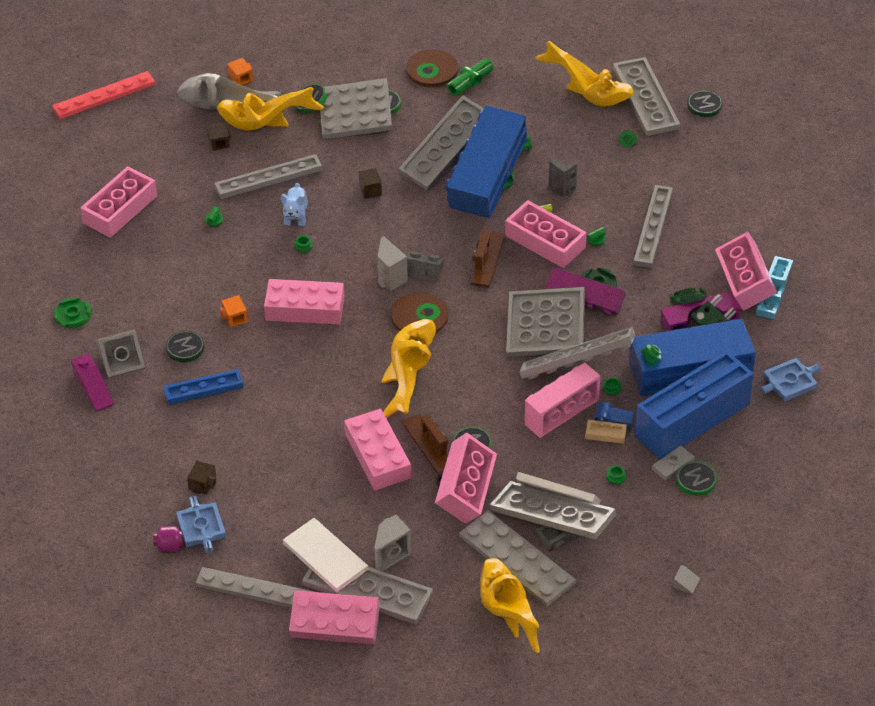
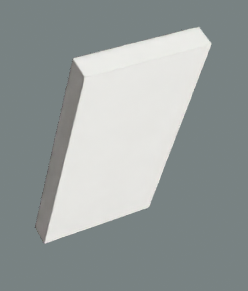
M518 472L516 477L524 485L596 504L601 502L595 494Z
M315 518L283 539V544L336 592L368 570V565Z

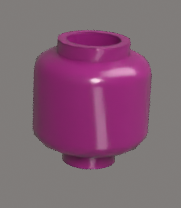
M176 526L159 527L158 533H153V546H157L160 553L178 552L179 548H182V531H179Z

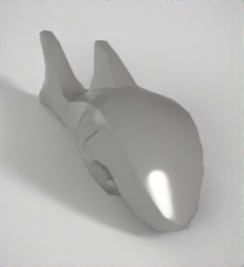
M213 73L191 77L177 91L179 99L190 105L207 110H217L218 104L226 99L243 102L244 97L248 93H253L263 101H269L281 94L278 91L252 90Z

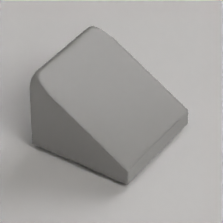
M681 565L674 578L673 588L693 594L700 578L687 567Z

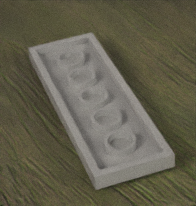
M646 57L613 63V70L619 82L629 84L633 89V96L628 98L646 136L679 130L680 123Z
M462 95L399 167V173L425 190H428L465 148L466 140L470 139L472 128L477 124L480 111L483 112L484 108Z
M633 327L525 361L519 371L521 378L534 379L542 372L549 374L561 366L568 368L575 365L577 361L582 360L586 362L592 360L593 356L598 354L605 356L617 348L619 350L627 349L633 343L634 329Z
M510 481L490 504L491 511L595 540L616 516L614 508Z
M489 510L459 532V537L484 557L500 560L510 573L519 579L523 588L546 607L576 584L575 578Z
M368 567L365 573L338 592L333 590L310 568L302 580L303 586L323 593L378 597L380 613L417 625L433 595L432 588Z

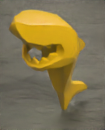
M551 41L546 43V53L536 56L538 61L557 63L564 66L572 78L566 89L582 94L587 101L596 106H612L633 96V89L629 84L611 81L612 77L609 70L604 69L597 75L582 62L558 48Z
M309 87L278 96L267 102H264L253 93H248L244 97L243 102L227 99L221 101L217 106V110L233 127L244 131H252L263 126H289L283 116V111L291 106H302L313 110H322L324 106L313 99V88Z
M422 319L407 325L397 333L391 346L392 362L382 378V383L398 381L399 388L395 397L383 412L386 419L395 412L400 411L407 414L409 411L417 371L428 363L432 355L429 348H427L432 343L436 334V326L432 320Z
M495 558L487 559L482 567L480 578V596L483 605L492 614L503 617L515 637H519L518 624L520 623L533 651L539 653L537 640L539 624L532 615L523 585L500 560Z

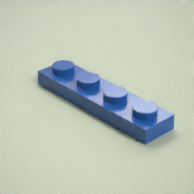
M239 369L163 386L168 405L244 388Z

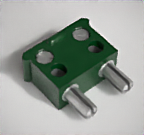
M718 294L711 302L707 301L696 313H692L690 317L698 326L729 321L736 311L731 308L723 316L715 308L722 300V297Z

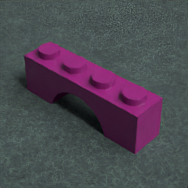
M732 291L719 294L722 300L715 308L723 316L733 308L736 313L729 321L739 319L740 305ZM717 295L693 303L661 309L660 321L666 332L687 328V325L692 320L691 314L696 313L707 301L711 302Z

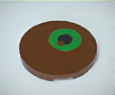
M428 49L420 51L411 56L407 62V74L410 80L424 87L444 86L454 80L458 73L457 60L451 54L442 50Z
M411 293L403 296L394 304L391 312L392 323L397 330L401 331L411 323L422 319H429L434 322L437 334L448 321V309L446 304L435 295Z

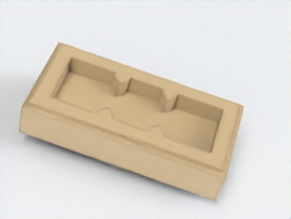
M588 420L585 439L624 444L627 425Z

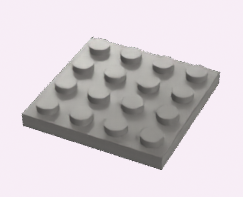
M387 78L324 87L327 99L323 104L324 108L320 110L323 139L393 130Z
M584 287L509 292L507 357L547 355L584 343Z

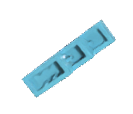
M775 256L769 270V275L777 293L759 302L756 310L757 316L775 319L793 260Z

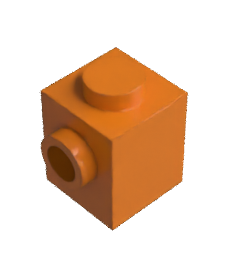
M243 58L227 63L228 75L235 83L244 85L253 81L252 67Z
M239 295L222 300L220 314L223 320H227L230 327L248 322L247 310Z

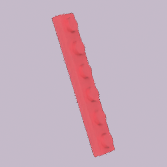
M147 71L52 105L53 110L59 119L154 86L155 81Z

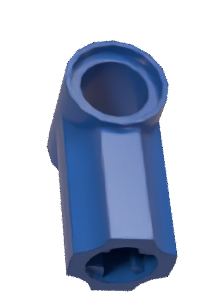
M600 402L597 405L593 420L626 424L627 428H631L634 412L616 409L608 402Z

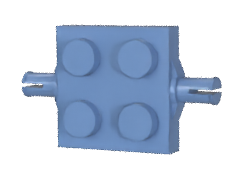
M795 358L765 370L763 377L769 384L760 387L761 393L764 395L774 391L786 402L817 389L818 383L812 377V374L820 372V366L815 364L811 367H806Z
M191 496L189 497L191 507L176 512L186 548L203 544L205 552L209 553L210 550L211 553L214 550L211 542L226 538V532L216 502L199 505L197 496H193V498Z

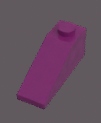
M87 353L71 359L73 374L96 412L114 405L97 365L90 354Z

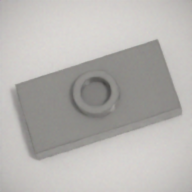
M680 445L653 464L652 470L666 481L675 475L685 463L694 461L695 457Z

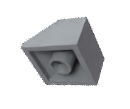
M381 237L377 265L378 283L382 288L386 287L389 291H392L408 281L407 256L387 238Z
M135 330L96 340L108 377L145 368Z
M397 515L387 518L379 524L374 547L375 568L377 570L384 571L411 554V530Z

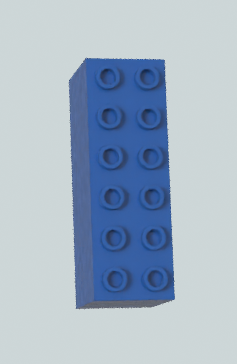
M485 105L483 112L480 111L478 122L472 128L471 137L466 140L465 150L460 153L458 164L452 170V177L446 182L445 189L448 193L447 201L449 202V208L490 219L527 140L526 115Z
M742 319L634 337L633 343L629 347V365L640 396L658 393L725 351L730 352L753 373L756 354ZM647 344L655 345L661 351V359L654 366H650L641 353V350Z
M723 352L639 403L636 412L635 437L661 460L680 445L684 446L750 405L753 373L730 352Z

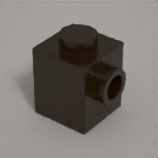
M224 122L206 126L207 137L212 151L230 148L229 139H231L229 128H225Z
M377 169L359 171V185L364 199L381 196L382 184Z
M196 461L187 477L188 489L196 494H208L210 488L213 489L216 484L215 465Z

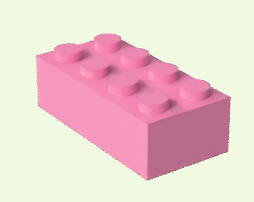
M127 166L80 208L83 224L111 238L157 197L156 181Z
M528 200L505 220L506 237L563 269L586 248L585 231Z
M749 232L715 249L733 295L743 311L777 293L758 246Z
M269 279L264 304L265 321L340 325L344 303V283Z
M584 362L574 367L564 376H560L553 383L544 386L542 390L534 395H530L525 400V425L541 438L599 401L600 375Z
M381 409L344 420L345 435L374 491L411 479V464Z
M468 433L453 441L435 504L466 524L480 516L497 453Z
M294 590L289 627L291 638L375 645L380 607L378 597Z

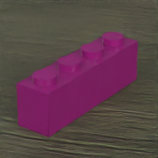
M553 267L546 285V289L584 287L585 307L592 310L595 307L602 309L601 312L612 316L613 313L618 315L626 296L625 292L621 289Z

